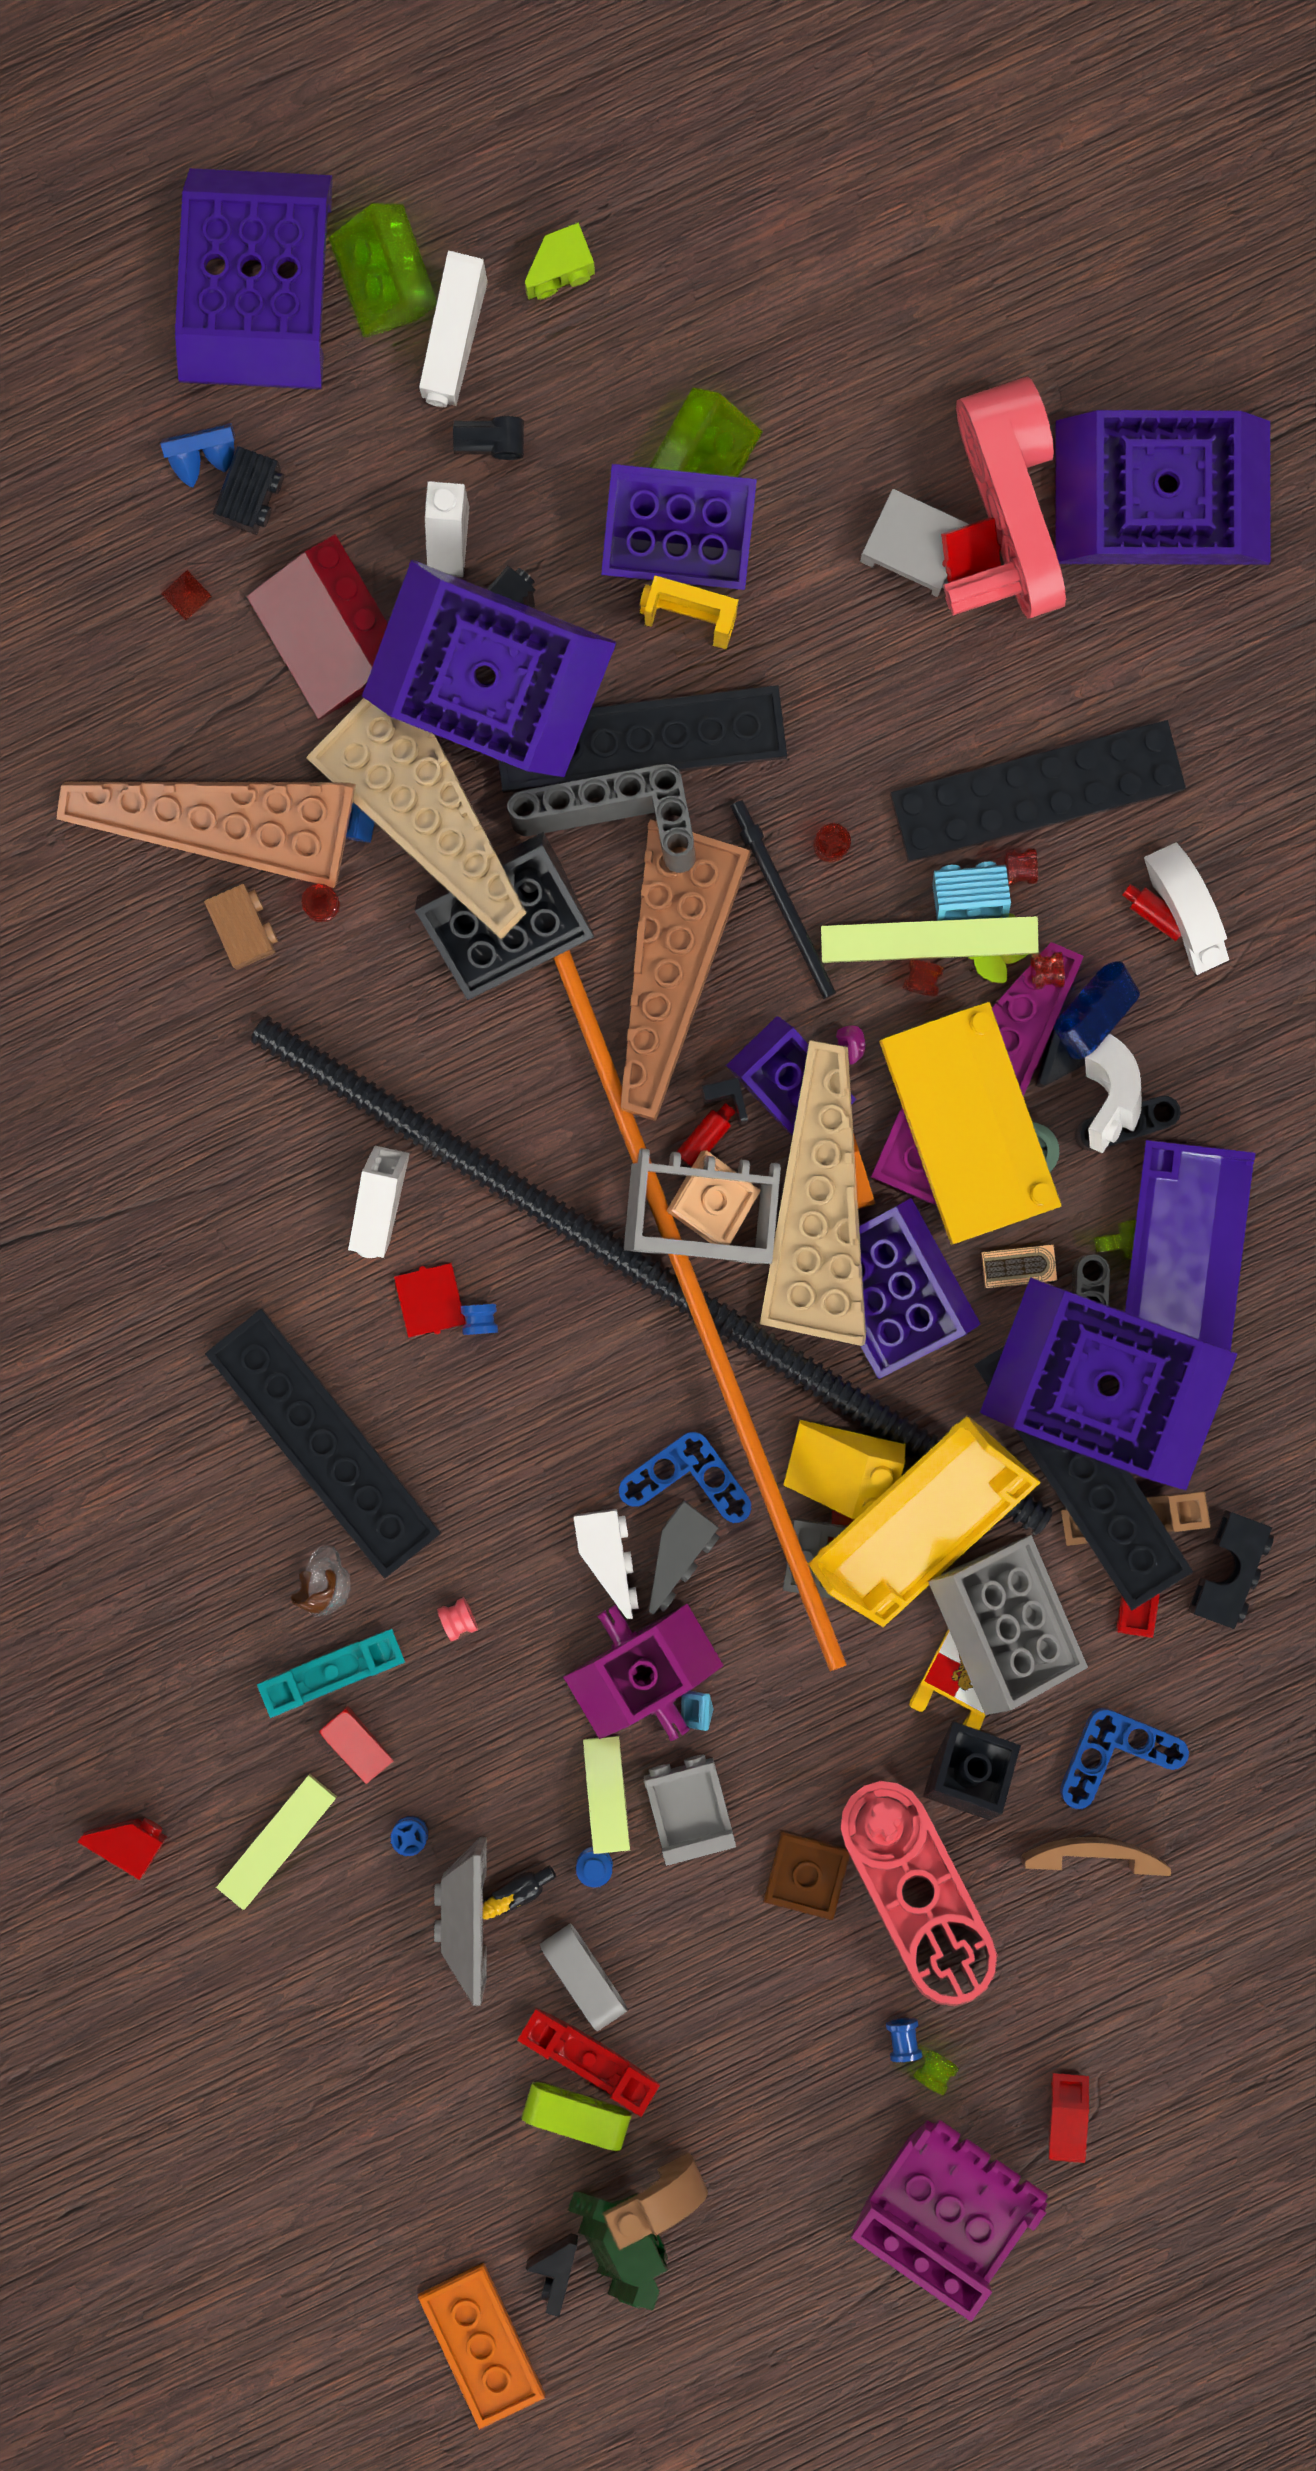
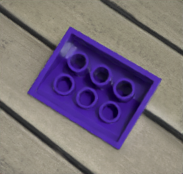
M612 464L601 575L653 580L656 575L684 584L745 590L757 479Z
M912 1198L859 1226L866 1328L865 1345L860 1347L878 1379L966 1335L980 1325L977 1316Z

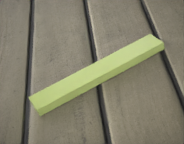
M1038 916L821 926L822 962L836 963L1039 954Z

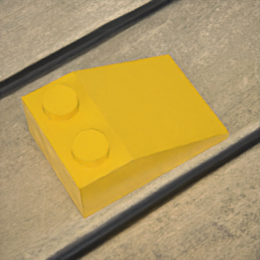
M800 1420L783 1485L845 1516L856 1519L901 1477L905 1464L906 1444Z

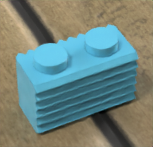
M982 862L976 865L975 868L961 869L958 865H946L940 871H934L932 885L937 921L1009 917L1011 899L1006 865L997 866L994 862Z

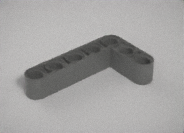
M669 764L519 791L510 797L507 804L512 828L517 834L522 836H533L542 832L549 833L655 813L666 867L673 872L683 873L690 870L696 862L694 838L682 777L679 770ZM665 784L673 785L672 788L667 790L660 789ZM629 791H636V792H638V793H637L636 795H634V796H625V795H624L625 793H627V792H629ZM593 798H602L598 803L589 802ZM560 804L568 805L566 808L561 810L553 809L555 806ZM524 811L532 812L528 816H519ZM670 816L680 817L678 820L675 821L665 820L667 817ZM677 847L686 848V850L681 853L671 852L674 848Z

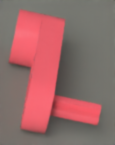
M1027 376L958 399L956 403L957 419L962 441L988 518H995L998 544H1001L1000 554L1004 565L944 584L945 599L952 615L1013 595L1016 596L1017 602L1027 618L1065 607L1066 595L1062 572L1027 471L1029 467L1052 460L1054 453L1050 425L1043 402L1034 382Z
M879 1781L863 1786L850 1797L842 1812L841 1833L845 1847L911 1976L912 1982L923 1996L937 2004L958 2006L973 2001L987 1989L996 1969V1951L983 1920L930 1817L916 1795L898 1783ZM915 1877L927 1880L933 1887L934 1898L929 1905L923 1908H913L903 1899L902 1888L904 1884ZM949 1925L963 1927L973 1933L980 1942L974 1944L972 1948L965 1940L957 1942ZM941 1928L953 1953L959 1950L965 1953L966 1960L962 1961L959 1965L972 1989L970 1993L963 1994L950 1968L944 1971L939 1969L937 1962L943 1959L944 1955L931 1932L933 1929ZM924 1936L934 1953L929 1959L931 1972L940 1981L946 1978L955 1996L941 1995L929 1988L923 1981L924 1978L931 1974L929 1969L919 1973L916 1964L917 1948ZM984 1948L987 1958L986 1973L979 1985L970 1965L975 1961L974 1953Z

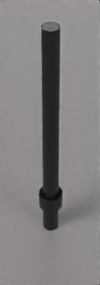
M743 800L732 804L730 807L742 830L739 834L745 846H750L823 999L836 994L762 839L765 836L759 824H754Z

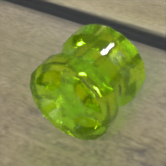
M927 2050L924 2056L925 2063L923 2067L917 2069L913 2076L927 2088L945 2095L948 2090L947 2082L950 2077L956 2076L959 2068L944 2056Z

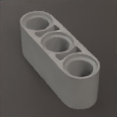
M571 1923L540 1943L545 1957L597 2032L628 2011L622 1997Z

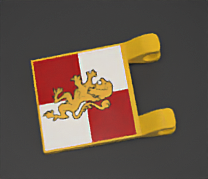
M948 1629L923 1679L914 1692L909 1706L923 1712L929 1703L933 1691L971 1710L963 1725L980 1730L986 1715Z

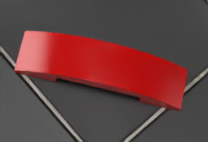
M538 2008L535 2009L517 2039L518 2042L544 2058L549 2059L550 2057L606 2091L611 2095V2099L642 2117L660 2087V2084L651 2076L611 2048L576 2027Z

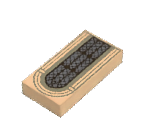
M1054 1245L981 1253L985 1288L1028 1284L1030 1277L1043 1282L1057 1280Z

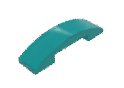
M391 1628L258 1683L257 1687L269 1717L272 1718L344 1686L403 1664L405 1660Z

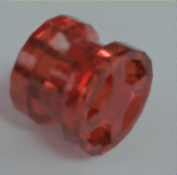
M830 823L824 825L819 829L814 838V853L820 860L827 863L840 861L850 848V834L840 824Z
M1028 848L1025 852L1017 853L1014 849L1006 850L1005 865L1008 885H1016L1019 881L1037 884L1038 861L1036 849Z
M324 884L312 885L305 890L302 896L303 910L315 922H329L337 916L340 909V901L336 893L329 886Z
M1054 952L1051 956L1045 957L1040 953L1031 955V976L1034 990L1043 989L1045 985H1053L1055 988L1064 987L1065 967L1062 952Z
M910 959L908 968L911 972L909 978L904 981L903 988L914 993L937 997L939 992L937 981L943 975L944 967L926 961Z

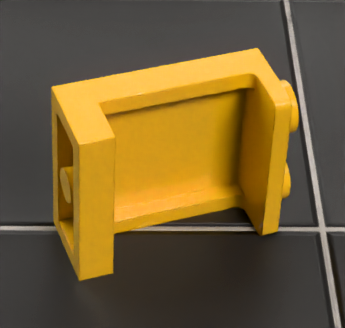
M655 575L652 586L647 584L644 586L640 600V613L645 615V625L650 627L653 625L656 611L659 608L716 624L713 646L727 650L737 616L738 599Z

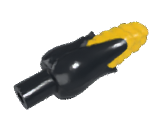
M549 1865L537 1873L524 1872L513 1878L504 1887L493 1892V1896L483 1903V1919L487 1920L502 1913L506 1914L535 1900L542 1893V1886L557 1878L553 1868Z

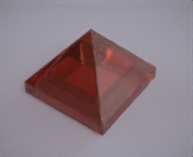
M188 570L161 593L186 621L212 597Z

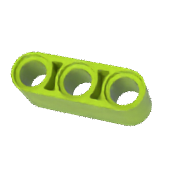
M533 2082L521 2119L532 2126L608 2150L620 2151L632 2113L617 2105L546 2083Z

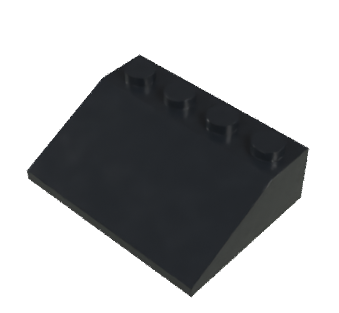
M544 832L497 855L526 911V914L502 939L494 934L442 884L417 896L415 911L467 1000L594 937V933L562 864Z

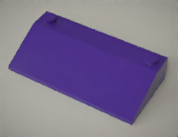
M1146 1140L1125 1308L1126 1313L1231 1351L1253 1164L1256 1153Z

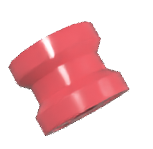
M464 1597L458 1599L456 1604L449 1608L442 1606L437 1609L443 1628L451 1642L457 1640L460 1634L466 1631L473 1633L478 1630L474 1615Z

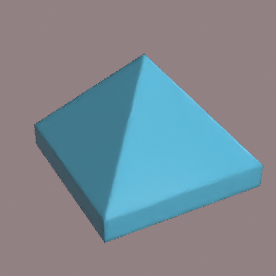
M696 1691L686 1692L682 1695L681 1716L686 1725L693 1729L709 1730L713 1713L710 1694Z

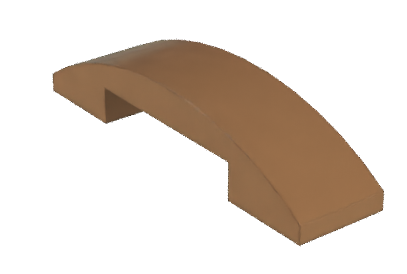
M1205 1491L1146 1497L1168 1532L1211 1527ZM1066 1509L1061 1510L1066 1545L1088 1543Z
M1076 1837L1056 1840L1033 1848L1021 1856V1863L1027 1869L1062 1870V1856L1129 1859V1869L1134 1874L1171 1876V1868L1154 1854L1135 1845L1108 1838Z

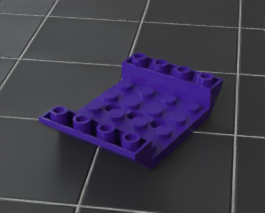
M189 169L182 191L175 324L178 380L180 383L322 389L324 353L321 348L327 213H331L332 175ZM215 258L222 259L226 264L223 272L218 275H212L206 271L208 262ZM250 260H256L262 266L261 271L253 277L242 273L243 265ZM285 262L296 264L298 267L296 274L291 278H282L278 274L281 264Z

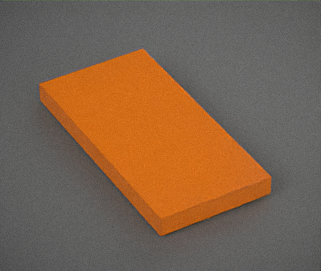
M484 2263L418 2294L421 2306L479 2430L545 2399V2392Z

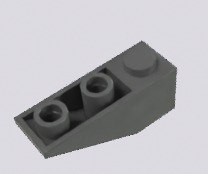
M685 1500L681 1502L662 1528L649 1612L653 1615L658 1608L663 1612L667 1609L676 1596L672 1589L680 1579L685 1583L688 1581L698 1567L693 1561L701 1551L707 1554L720 1537L715 1533L719 1528L718 1525Z

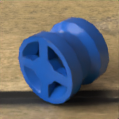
M496 1304L461 1306V1314L465 1316L466 1322L462 1328L463 1335L498 1333V1325L494 1323L493 1316L497 1311Z
M416 1816L401 1818L395 1824L391 1833V1844L394 1850L403 1856H414L420 1853L428 1839L426 1823Z

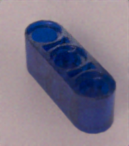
M1116 961L1103 966L1055 1022L1054 1030L1071 1058L1081 1059L1092 1054L1139 998L1140 991L1123 962Z

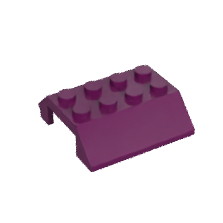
M940 2119L935 2124L927 2120L909 2136L868 2196L853 2229L851 2238L972 2322L992 2293L990 2281L1027 2227L1034 2231L1045 2216V2209L1047 2207L1045 2201L1048 2194L1027 2180L1020 2185L1018 2183L1021 2178L1019 2174L997 2159L990 2164L988 2161L991 2155L966 2138L963 2142H958L961 2134Z

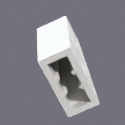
M428 481L425 511L427 566L455 577H464L469 519V502L464 484Z
M374 1146L362 1171L348 1250L355 1251L360 1256L366 1258H384L390 1244L410 1153Z

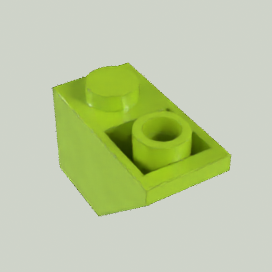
M579 223L545 235L525 280L528 299L535 297L537 299L548 298L554 295L558 288L568 284L573 287L586 283L590 276L595 274L594 261Z

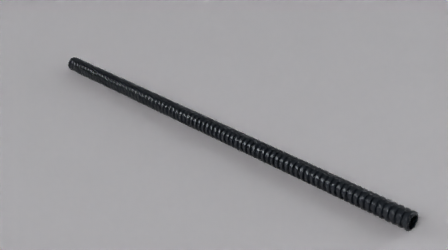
M270 1016L264 1017L259 1022L251 1036L253 1044L260 1043L261 1049L264 1051L267 1049L271 1050L270 1054L272 1056L279 1055L280 1061L283 1063L286 1061L290 1062L289 1066L291 1068L298 1067L299 1073L302 1075L307 1073L309 1074L308 1078L312 1081L317 1079L318 1085L321 1087L323 1085L328 1086L327 1090L329 1092L336 1091L337 1097H346L348 1104L355 1103L356 1109H365V1114L368 1116L373 1114L375 1121H384L385 1127L389 1128L392 1126L396 1134L403 1133L404 1139L408 1140L411 1138L415 1146L422 1145L423 1151L427 1152L430 1150L434 1158L439 1156L442 1158V1163L446 1164L449 1162L452 1164L451 1168L453 1170L460 1169L461 1175H470L472 1182L478 1180L480 1187H489L490 1193L497 1192L499 1194L498 1198L501 1200L504 1198L508 1199L509 1205L516 1204L518 1206L517 1210L520 1212L523 1210L527 1211L528 1217L535 1216L537 1218L536 1222L539 1224L543 1221L547 1224V1229L554 1228L556 1230L555 1234L558 1236L562 1233L566 1236V1241H575L574 1246L577 1248L581 1245L585 1248V1253H594L593 1258L597 1260L599 1257L602 1258L604 1265L607 1266L610 1263L613 1265L612 1269L614 1271L621 1270L623 1272L622 1276L626 1278L629 1275L632 1277L631 1281L633 1283L640 1282L642 1284L641 1288L645 1290L648 1287L652 1290L650 1292L652 1295L659 1294L661 1296L660 1300L664 1302L667 1299L671 1302V1307L678 1306L680 1308L679 1312L684 1313L686 1311L690 1314L689 1318L693 1319L677 1276L670 1273L671 1268H662L660 1266L661 1262L656 1261L654 1263L651 1261L652 1257L650 1255L645 1257L641 1254L642 1252L625 1251L624 1243L622 1242L623 1238L618 1237L616 1239L613 1237L614 1233L612 1231L608 1233L603 1231L604 1226L599 1225L597 1227L594 1225L595 1221L593 1219L589 1221L584 1219L585 1214H576L574 1207L569 1209L565 1207L566 1202H557V1197L554 1195L549 1197L546 1195L547 1190H538V1185L535 1183L530 1185L527 1183L528 1179L526 1177H523V1179L519 1178V1173L516 1171L511 1173L508 1171L509 1167L507 1165L502 1167L499 1165V1160L495 1159L492 1161L489 1159L490 1155L488 1153H485V1155L481 1154L480 1148H471L469 1141L464 1143L461 1141V1136H452V1131L449 1129L444 1131L442 1124H433V1119L430 1117L425 1119L423 1117L424 1113L421 1111L418 1113L414 1112L413 1106L406 1107L404 1105L405 1101L402 1099L399 1101L395 1100L396 1096L392 1093L387 1095L385 1093L386 1089L383 1087L380 1089L376 1088L377 1084L375 1082L368 1083L367 1077L364 1075L361 1077L357 1076L358 1072L356 1070H347L348 1065L345 1063L339 1065L337 1058H328L329 1053H320V1048L316 1045L312 1048L308 1040L301 1041V1036L297 1033L293 1036L289 1028L282 1029V1024L279 1022L274 1024ZM703 1292L719 1337L724 1335L727 1337V1342L732 1343L734 1341L737 1343L736 1348H745L746 1354L751 1355L753 1353L756 1355L755 1359L757 1361L762 1359L765 1361V1366L770 1367L772 1365L775 1367L774 1371L776 1373L783 1372L784 1378L789 1379L791 1377L794 1379L793 1383L795 1385L799 1383L804 1385L803 1390L808 1391L810 1389L813 1391L812 1395L814 1397L818 1395L823 1397L822 1402H831L833 1409L837 1407L842 1409L841 1414H850L851 1420L856 1421L858 1419L861 1421L860 1426H869V1431L872 1433L877 1431L880 1433L879 1437L881 1439L886 1437L889 1441L906 1444L905 1450L908 1451L907 1455L910 1457L915 1455L918 1457L917 1461L939 1442L937 1441L938 1436L935 1434L930 1436L927 1429H918L919 1424L916 1422L910 1424L908 1417H899L900 1412L896 1410L891 1412L889 1410L890 1406L887 1404L883 1407L880 1405L881 1401L879 1399L872 1400L870 1398L871 1394L868 1392L864 1395L861 1393L860 1387L853 1388L851 1386L852 1382L849 1380L845 1383L842 1381L841 1375L834 1376L832 1374L833 1370L830 1368L826 1371L822 1368V1363H813L814 1358L811 1356L808 1359L805 1358L803 1351H794L795 1346H786L784 1339L781 1338L778 1341L775 1339L776 1334H767L765 1332L766 1328L763 1326L759 1329L756 1327L757 1323L755 1321L748 1322L746 1320L747 1316L743 1314L740 1317L737 1315L738 1311L736 1309L729 1310L727 1308L728 1304L723 1303L721 1305L717 1302V1297L712 1299L708 1297L709 1292ZM1028 1494L1005 1517L1012 1516L1013 1522L1018 1523L1020 1521L1024 1529L1031 1528V1533L1037 1535L1048 1524L1052 1516V1508L1049 1506L1046 1508L1042 1507L1043 1502L1040 1500L1037 1502L1033 1501V1496Z

